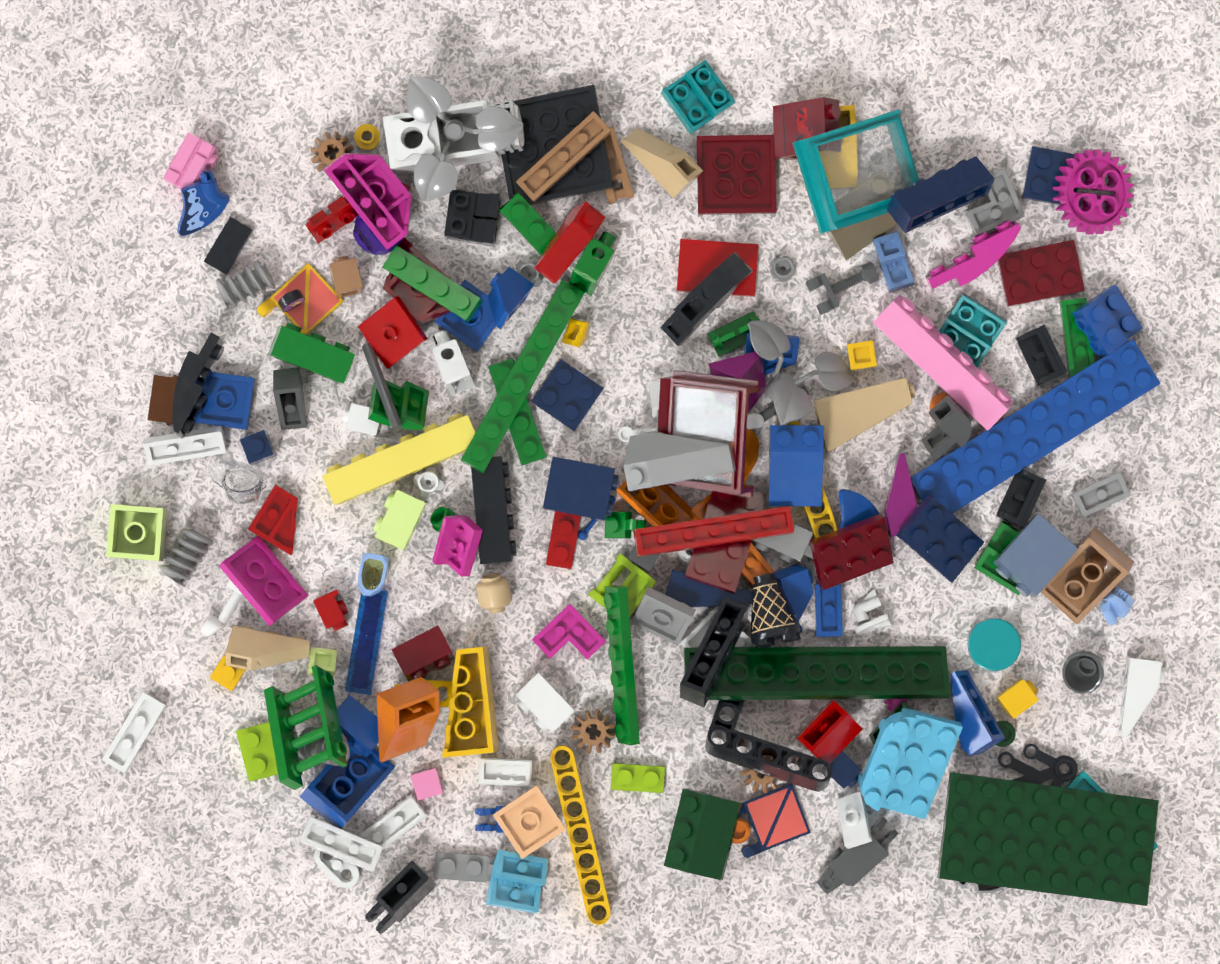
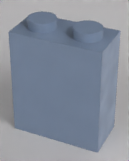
M1038 513L1030 519L993 563L997 566L995 570L1003 578H1011L1017 584L1015 588L1025 597L1030 595L1033 598L1044 589L1078 548Z

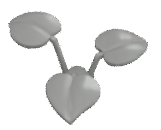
M411 77L406 100L408 112L415 120L423 123L432 122L438 116L445 122L443 131L447 138L439 159L432 154H426L417 162L414 169V183L418 194L424 201L428 202L445 196L454 189L458 181L457 170L452 163L444 161L451 142L460 140L465 132L479 134L478 144L482 149L499 151L508 147L517 139L522 131L523 122L507 110L491 106L483 109L476 118L478 129L465 126V123L460 118L453 117L449 119V117L442 114L452 104L450 93L442 84L426 77Z
M751 321L747 324L750 330L751 344L756 353L761 358L769 361L778 358L776 368L771 373L773 379L765 386V392L774 402L781 425L802 419L811 410V401L808 394L802 388L796 387L801 382L814 375H819L821 386L831 391H841L852 384L854 379L852 371H850V368L841 357L832 352L820 353L815 358L817 370H813L794 381L789 373L779 372L784 360L782 354L790 350V342L785 332L777 325L767 321Z

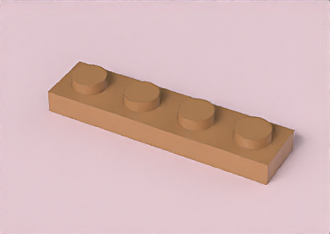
M593 111L519 178L516 183L533 202L537 201L612 131Z

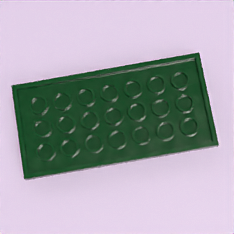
M949 772L937 878L1147 906L1159 800Z

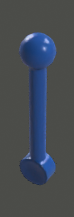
M610 495L609 500L614 501L615 504V497ZM592 519L584 530L579 531L578 538L586 540L588 532L598 520Z

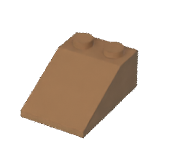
M1096 527L1076 546L1078 550L1041 591L1046 598L1076 624L1130 572L1134 564L1131 558Z

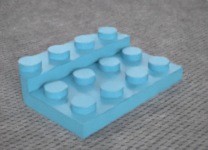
M902 708V712H897L887 719L883 718L878 725L880 732L864 772L859 773L858 783L865 803L872 809L879 811L881 807L926 819L963 726L957 721L913 709Z

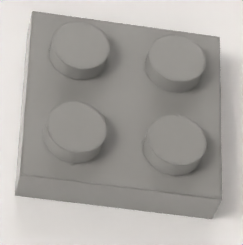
M648 587L631 624L678 646L696 609Z

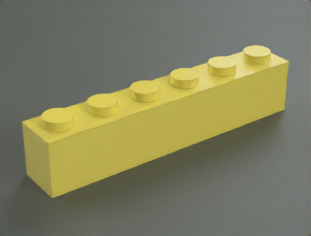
M458 413L447 418L449 422L442 426H439L438 423L423 428V434L416 437L413 433L399 438L400 443L392 447L387 443L375 448L376 453L366 457L365 453L351 458L352 463L342 467L340 463L327 468V474L322 475L334 505L337 506L464 453L476 433L470 417Z

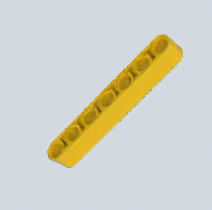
M559 745L551 753V764L584 905L589 921L596 925H602L610 918V904L573 750L569 746ZM566 750L570 755L569 762L563 765L557 763L555 760L556 752ZM565 776H572L576 780V786L572 790H566L561 785V779ZM576 801L581 804L582 812L579 815L572 816L568 813L567 806L570 802ZM582 827L587 830L588 838L585 841L579 842L574 839L573 832L576 828ZM584 853L591 854L594 857V864L590 867H583L579 862L580 856ZM590 879H595L600 883V889L596 893H590L585 888L586 882ZM596 905L603 906L607 911L606 915L601 919L592 916L591 910Z

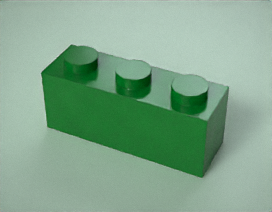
M287 323L286 326H278L267 355L344 384L355 354L349 352V346L335 342L334 346L325 343L326 337L311 332L310 336L300 333L301 327L291 323Z

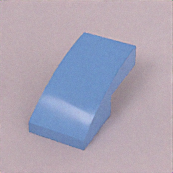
M898 231L873 239L889 293L913 286L914 279L908 266L906 253Z

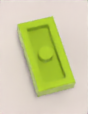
M612 763L611 790L663 793L665 766Z

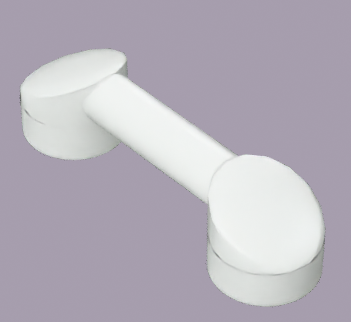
M229 580L227 587L233 590V593L218 618L210 615L200 633L207 637L217 633L227 625L243 596L231 580Z

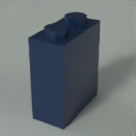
M553 456L542 509L605 521L606 516L611 517L614 501L609 500L611 490L616 491L619 475L614 474L615 468Z

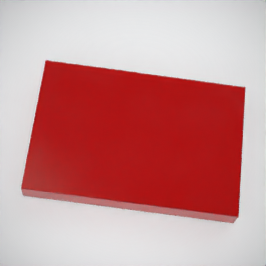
M680 239L676 292H691L715 268L736 252L753 272L731 296L755 297L759 244Z

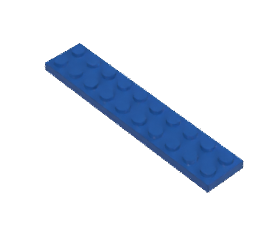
M1131 339L1109 355H1105L999 421L988 431L985 430L975 436L963 448L959 446L910 477L912 485L922 501L929 494L951 513H954L1161 383L1135 341Z

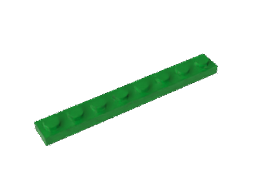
M564 280L561 281L463 454L461 462L484 473L585 292Z

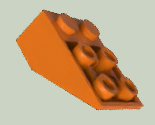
M422 677L377 693L379 761L381 763L427 744L440 714L439 690Z

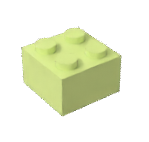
M111 504L106 557L164 562L168 509Z

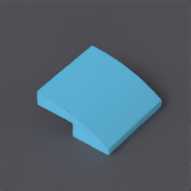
M498 850L490 877L486 905L534 914L538 913L541 887L546 885L548 859L531 855L521 859L518 853Z

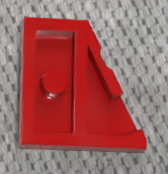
M275 484L249 525L248 530L287 554L292 555L298 498Z

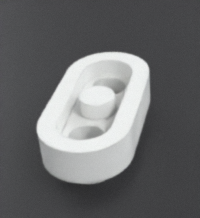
M315 850L314 858L316 863L338 886L349 888L357 883L360 877L358 866L334 856L331 860H327L324 858V852ZM349 869L352 873L351 878L345 879L342 876V871Z

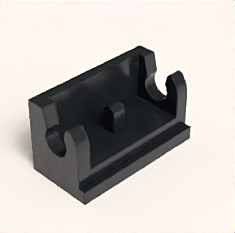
M1045 324L1016 338L1037 386L1067 372Z
M1024 469L1015 474L997 511L996 517L1017 527L1024 528L1047 480Z

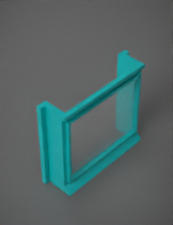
M900 109L792 143L820 234L889 213L887 209L892 194L898 189H906L913 186L919 180L900 117Z

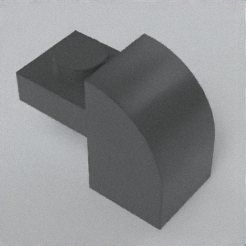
M947 395L928 412L937 427L921 440L930 455L936 460L955 443L963 448L972 432L971 423L963 410Z

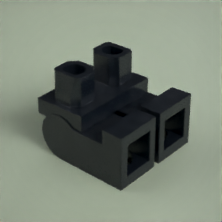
M452 190L449 195L444 237L455 241L495 247L497 221L499 219L498 210L501 203L500 194Z

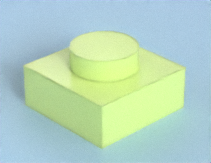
M311 647L308 675H313L312 666L317 665L334 677L337 650Z

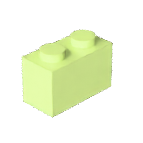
M396 490L395 494L390 493L384 507L388 508L384 518H378L373 531L377 532L375 538L405 551L427 503L399 490Z

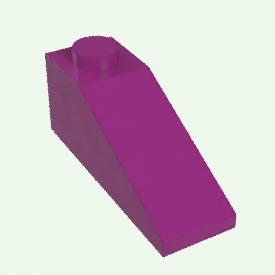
M905 453L897 455L884 509L889 537H895L918 508Z

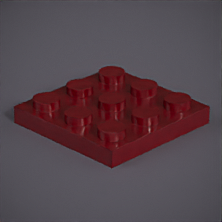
M774 135L696 137L697 165L703 170L697 177L698 215L777 213Z

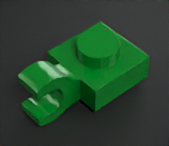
M612 512L611 517L606 516L604 538L631 539V533L634 529L646 528V520L632 519V512Z

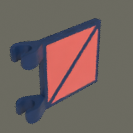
M793 784L742 802L739 816L747 813L758 841L741 848V852L746 858L811 833Z

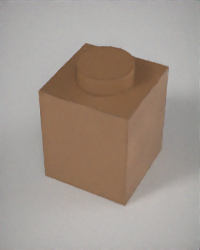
M348 256L334 259V263L329 265V271L336 298L361 294L363 286L356 259H349Z

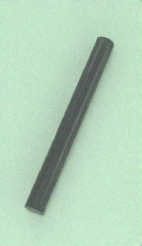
M366 343L362 346L391 428L394 432L400 431L402 424L375 351L369 343Z

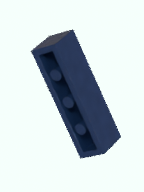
M977 156L969 160L963 159L952 168L942 169L926 180L920 179L911 187L895 191L891 196L887 211L903 232L907 233L988 195L994 182V177Z

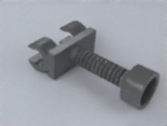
M871 261L861 265L862 270L860 273L852 275L848 279L845 278L843 281L840 280L833 285L829 284L825 273L806 281L809 291L824 285L830 300L816 306L820 315L839 307L835 297L836 292L844 291L846 288L853 287V285L855 286L863 281H867L869 284L879 281L878 274Z

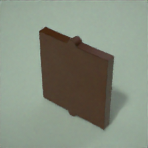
M154 375L147 420L164 422L168 426L173 424V397L178 376Z

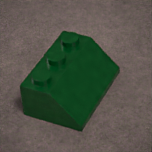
M683 788L664 866L695 875L723 880L742 803Z

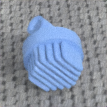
M1114 587L1101 600L1100 610L1107 623L1114 625L1117 622V617H1126L1134 601L1130 594L1119 587Z

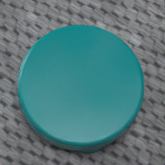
M996 618L986 619L975 625L970 632L967 643L968 652L973 662L979 667L989 671L1004 670L1010 667L1020 654V636L1009 622Z

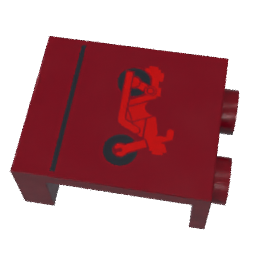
M821 97L773 106L775 158L796 160L793 142L840 128L841 110L839 100ZM842 139L818 146L819 152H841Z

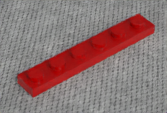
M790 506L640 528L633 531L637 557L788 535L795 532Z

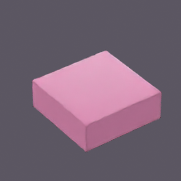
M436 768L410 775L418 801L443 793Z

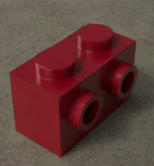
M438 625L391 649L408 682L419 677L426 678L428 676L427 673L436 668L437 670H442L448 667L451 661L455 659Z

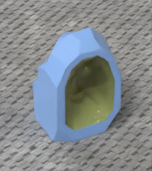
M363 553L358 574V588L362 595L373 596L382 590L388 572L389 557Z

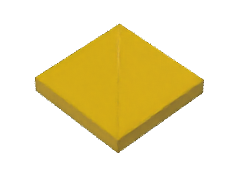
M571 318L562 338V343L580 348L588 339L589 323Z

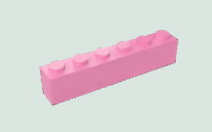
M899 295L873 322L987 431L1013 405L1014 402L1011 400L1010 394L1005 389L998 388L992 382L991 376L986 371L979 370L973 364L972 358L967 353L960 352L954 346L952 339L944 333L941 334L934 327L933 321L925 315L922 316L908 298H903Z

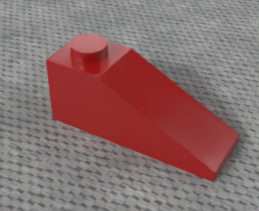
M587 201L572 208L534 269L555 284L593 238L604 221L605 216Z

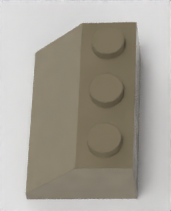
M880 170L835 202L838 215L891 198L897 189L885 172ZM889 213L826 233L845 260H848L872 243L873 239L882 236L895 227L897 223Z

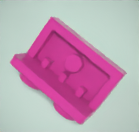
M466 515L445 516L432 562L435 565L448 564L461 577L470 576L483 530Z

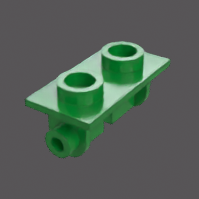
M754 311L707 333L718 357L745 345L747 331H750L747 324L751 321L760 320Z

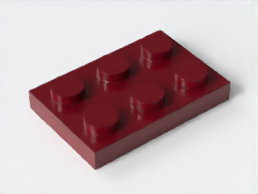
M1074 240L1006 253L997 261L1007 307L1085 291Z
M881 514L809 541L819 587L822 590L829 589L894 563L885 517Z

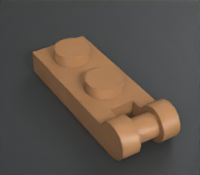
M610 127L612 132L605 138L613 182L621 180L623 187L615 190H605L609 205L617 203L616 200L621 198H634L614 127Z

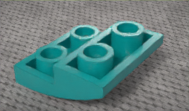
M706 60L661 91L662 96L690 135L736 102Z
M963 293L939 332L948 335L952 339L954 346L960 352L967 353L972 358L973 364L978 368L1008 321Z

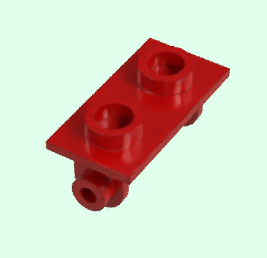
M340 196V198L327 206L331 211V214L328 216L322 209L308 219L309 222L305 226L317 243L331 237L334 232L344 225L351 223L358 215L345 197Z

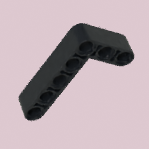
M719 700L705 741V749L709 755L812 791L819 792L827 788L832 776V767L828 762L735 730L745 700ZM728 715L732 718V720L724 721L720 718V716ZM720 738L724 743L720 745L715 744L712 739ZM737 747H746L749 752L741 753ZM770 755L774 758V761L767 762L762 756ZM788 764H796L800 769L796 771L791 770ZM820 772L825 778L817 779L813 773Z

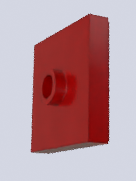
M399 296L394 297L358 326L387 369L393 367L428 339Z

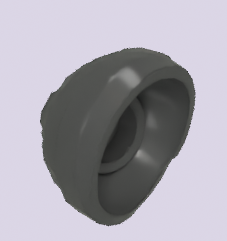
M1078 651L1072 653L1065 660L1062 676L1066 686L1072 691L1080 694L1091 693L1101 685L1104 678V668L1096 654L1090 651Z

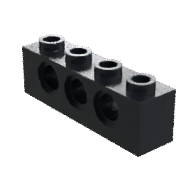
M727 597L723 598L680 682V698L705 707L748 621V606Z

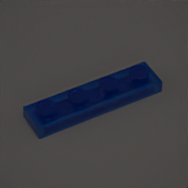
M381 590L373 596H364L361 593L345 691L366 695L372 694L388 591Z

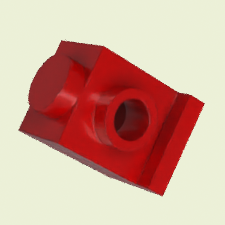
M338 589L313 600L325 628H333L334 632L348 626L345 615L349 614V611L343 599L338 601L337 596L341 595Z

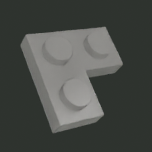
M1006 168L991 173L994 177V182L987 195L989 203L966 212L975 236L994 230L997 225L1007 220L1014 222L1025 217Z

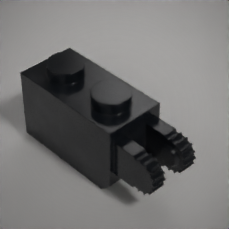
M411 861L377 895L376 900L378 902L366 913L365 919L368 922H372L386 910L388 914L376 926V931L379 934L384 933L396 921L400 923L437 884L414 861Z

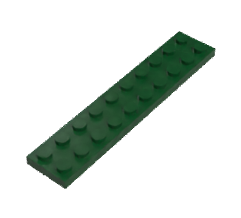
M946 646L734 647L708 700L949 699L950 685ZM698 647L684 648V674Z

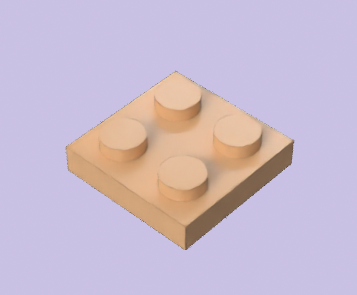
M537 785L493 814L521 859L566 830Z

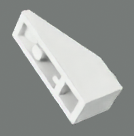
M1126 658L1117 736L1127 737L1159 689V684L1164 682L1165 668L1162 667V662Z

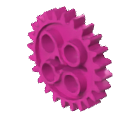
M1101 149L1093 150V152L1092 150H1084L1083 154L1075 153V159H1066L1068 167L1062 166L1059 168L1063 176H1055V179L1060 182V186L1053 187V190L1059 192V195L1054 197L1053 200L1060 201L1061 203L1056 208V211L1065 212L1061 220L1070 219L1068 227H1076V232H1085L1087 235H1093L1094 233L1104 234V230L1112 231V225H1121L1119 217L1124 218L1128 216L1124 208H1132V205L1127 202V198L1134 197V194L1128 192V189L1132 188L1134 184L1127 183L1126 181L1131 176V173H1123L1126 164L1117 165L1119 157H1111V152L1102 153ZM1082 172L1085 175L1084 183H1082L1081 181ZM1106 175H1107V177H1108V184H1107V186H1106V184H1105V182H1104V178H1105ZM1074 188L1111 191L1113 196L1075 193ZM1080 198L1083 201L1082 209L1079 208ZM1103 201H1105L1106 203L1105 211H1103L1102 209Z

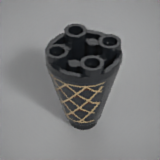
M774 573L754 577L755 584L752 585L751 644H755V647L767 648L775 646L776 640L785 641V643L801 640L802 627L779 580L775 579Z

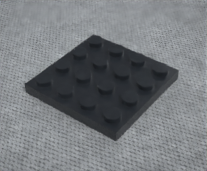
M595 85L513 101L520 110L525 144L523 151L516 149L512 153L505 151V154H501L509 199L518 192L529 205L614 188L605 139L535 202L516 183L519 178L593 111L601 118Z

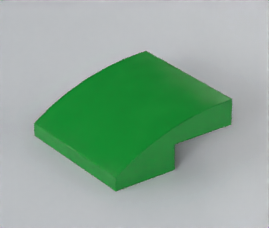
M385 380L402 424V429L422 430L425 426L429 391L408 381H405L402 387ZM374 382L368 419L391 427Z
M1002 520L974 568L1019 595L1020 592L1015 588L1017 584L1011 578H1003L995 570L997 566L993 563L1020 532Z

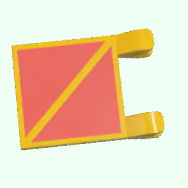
M308 263L270 298L259 305L257 311L261 317L265 318L276 306L281 310L278 305L281 297L293 290H301L305 297L304 302L296 308L283 313L294 325L302 328L300 333L307 335L344 301L341 298H336L335 291Z

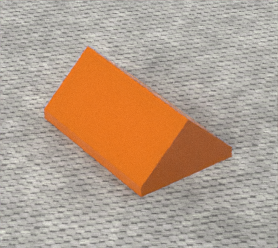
M625 481L616 490V493L652 527L696 520L689 512L692 508L667 484L628 491L627 481Z

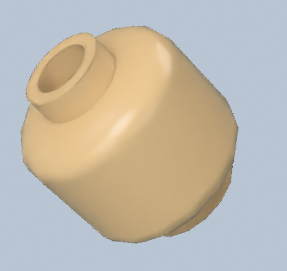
M500 573L483 575L480 578L481 581L476 584L479 606L482 609L489 610L492 614L505 611V606L509 605L512 601L509 580L506 577H502Z

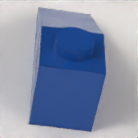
M962 670L951 673L955 721L960 722L963 726L959 735L960 745L969 756L982 754L1005 739L969 671Z

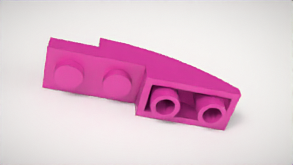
M1007 220L997 225V230L990 234L983 232L972 238L973 242L968 244L972 254L968 256L967 253H963L953 259L954 263L946 267L942 264L929 271L930 275L925 277L929 286L934 289L955 278L957 284L962 287L983 274L1001 258L1013 243L1021 229L1019 223L1015 221L1011 223L1010 220Z

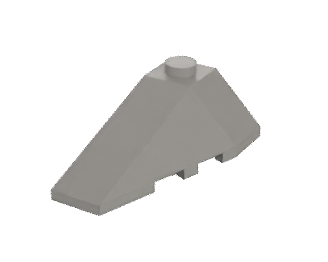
M657 431L630 436L623 464L628 491L736 471L731 444L686 438V436L680 435L674 436Z

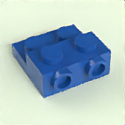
M1116 284L1111 285L1072 312L1076 318V325L1085 333L1089 339L1091 349L1099 357L1109 355L1126 343L1131 336L1143 329Z

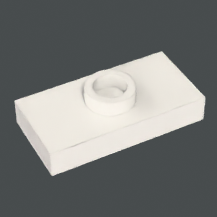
M480 757L478 784L531 787L533 760Z
M857 792L836 799L845 847L850 849L872 842L866 805L862 793Z

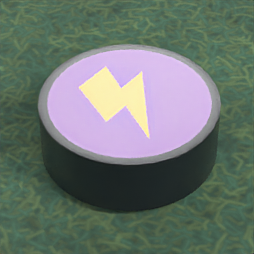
M293 290L281 297L278 305L283 312H287L303 303L305 297L301 290Z

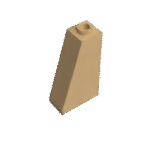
M902 378L814 400L813 405L818 425L824 426L825 452L833 451L913 403L912 398H915L912 382L907 383V379Z

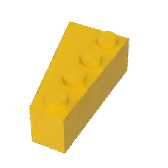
M488 646L457 649L442 758L499 751Z

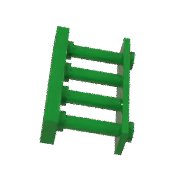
M317 665L312 666L314 680L293 691L284 693L274 686L264 690L279 782L293 790L303 786L301 775L304 771L329 759L341 767L347 766V748L342 739L333 690L334 679L328 671ZM316 691L317 704L292 716L290 715L289 707L292 702ZM316 715H321V727L295 739L293 732L295 725ZM325 737L327 749L299 762L297 755L299 748Z

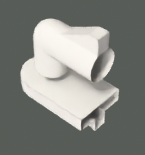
M875 590L870 591L862 602L853 607L858 623H864L855 629L857 635L872 629L891 626L886 614L869 621L867 612L882 606Z

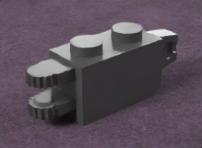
M884 817L870 827L872 842L850 849L845 847L842 850L838 847L828 856L831 860L827 863L829 867L816 881L825 893L829 894L842 884L854 886L889 855L884 847L899 833L894 829L888 832L880 842L873 837L877 831L886 825L887 820Z

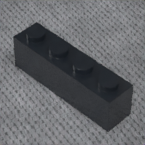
M502 456L492 457L484 473L471 467L476 524L483 530L478 545L481 565L512 562V556H517L516 541L510 540L509 531L514 530L513 514H508L507 504L512 503L511 489L505 488L504 479L509 477L508 462H503Z

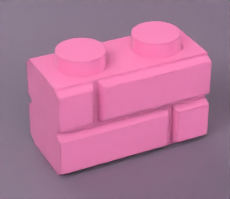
M187 133L163 179L179 189L199 182L201 180V172L208 170V168L212 170L219 159V156L216 155L218 152L217 148Z

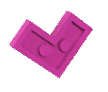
M571 604L532 639L549 658H552L570 641L587 660L606 642Z

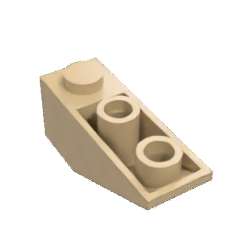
M638 128L621 140L625 147L673 199L685 191L703 172L685 151Z
M233 626L225 652L226 666L252 671L309 658L310 641L298 636L288 637L279 635L273 631H257L248 626Z

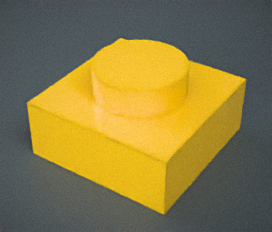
M873 340L846 345L850 371L877 366Z
M223 655L209 678L232 692L246 669L226 666V656Z

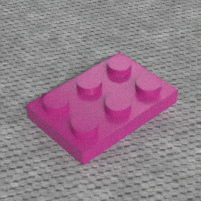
M259 536L255 537L219 565L221 570L269 626L309 596Z

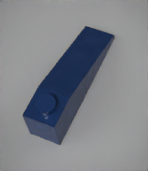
M675 570L671 572L665 595L690 607L719 606L724 597L744 605L752 604L751 591L737 588L736 592L732 594L685 578V573Z

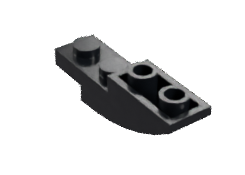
M736 252L733 253L674 309L675 312L660 328L677 346L682 345L705 319L732 295L753 270Z
M210 333L199 355L191 351L188 352L177 378L173 397L172 419L174 432L182 439L186 433L190 434L196 422L194 418L197 412L202 411L208 402V393L201 384H205L208 381L212 372L210 368L214 360L218 361L224 351V342L213 333Z

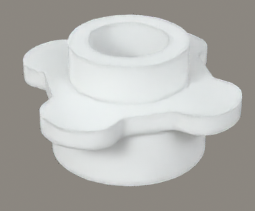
M433 467L427 468L426 472L421 475L417 474L413 478L414 484L419 486L420 494L424 498H429L431 493L436 490L441 491L444 488V482L439 480L436 475L437 470ZM427 480L431 481L430 485L426 484Z

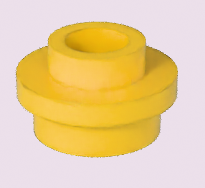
M371 124L359 126L354 134L357 146L363 150L376 148L381 139L379 130ZM366 132L372 134V138L369 141L362 139L363 134Z

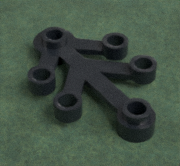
M1031 743L1023 747L1022 753L1025 755L1024 757L1031 760L1037 759L1050 768L1039 771L1015 759L1009 752H1001L997 758L1000 766L1010 767L1025 775L1012 781L1042 784L1043 781L1053 778L1050 786L1061 787L1063 782L1072 780L1078 771L1077 763L1072 757L1061 755L1054 758ZM1030 746L1035 748V754L1031 757L1026 754V749ZM1007 754L1011 760L1009 764L1004 765L1001 762V758ZM1066 763L1069 770L1063 774L1060 772L1059 767L1061 764Z

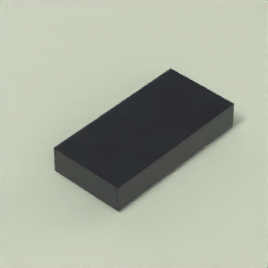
M230 217L204 259V262L227 275L253 233V230Z

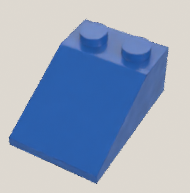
M769 426V506H822L824 426Z
M350 749V758L347 760V766L341 767L340 765L327 764L304 790L300 798L332 826L342 829L392 772L395 766L388 760L381 763L379 761V752L376 749L367 758L363 755H357Z

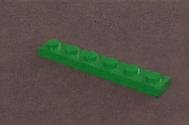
M605 586L606 630L609 634L610 644L608 655L612 668L610 680L614 692L612 704L616 716L615 735L618 743L636 745L640 744L627 587Z

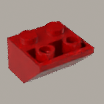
M830 700L795 738L816 758L830 764L863 728L834 700Z

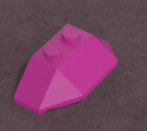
M344 153L323 169L386 250L408 234L411 194L380 154Z

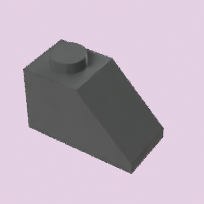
M299 367L273 370V393L281 430L307 427L303 384Z

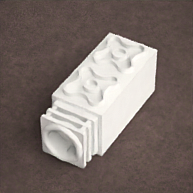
M487 100L451 105L442 114L449 117V119L453 117L460 118L465 123V126L478 129L476 126L478 114L483 109L496 105L489 104ZM509 101V104L501 102L500 105H497V107L507 110L514 117L522 121L519 107L513 101ZM409 112L383 117L390 169L397 176L414 173L417 162L426 154H432L438 159L440 158L447 138L443 131L445 122L438 116L429 123L415 120ZM523 128L512 144L499 151L482 149L478 144L479 134L465 132L460 140L451 142L444 161H448L456 167L499 160V155L505 154V151H510V153L516 149L523 151L525 144Z

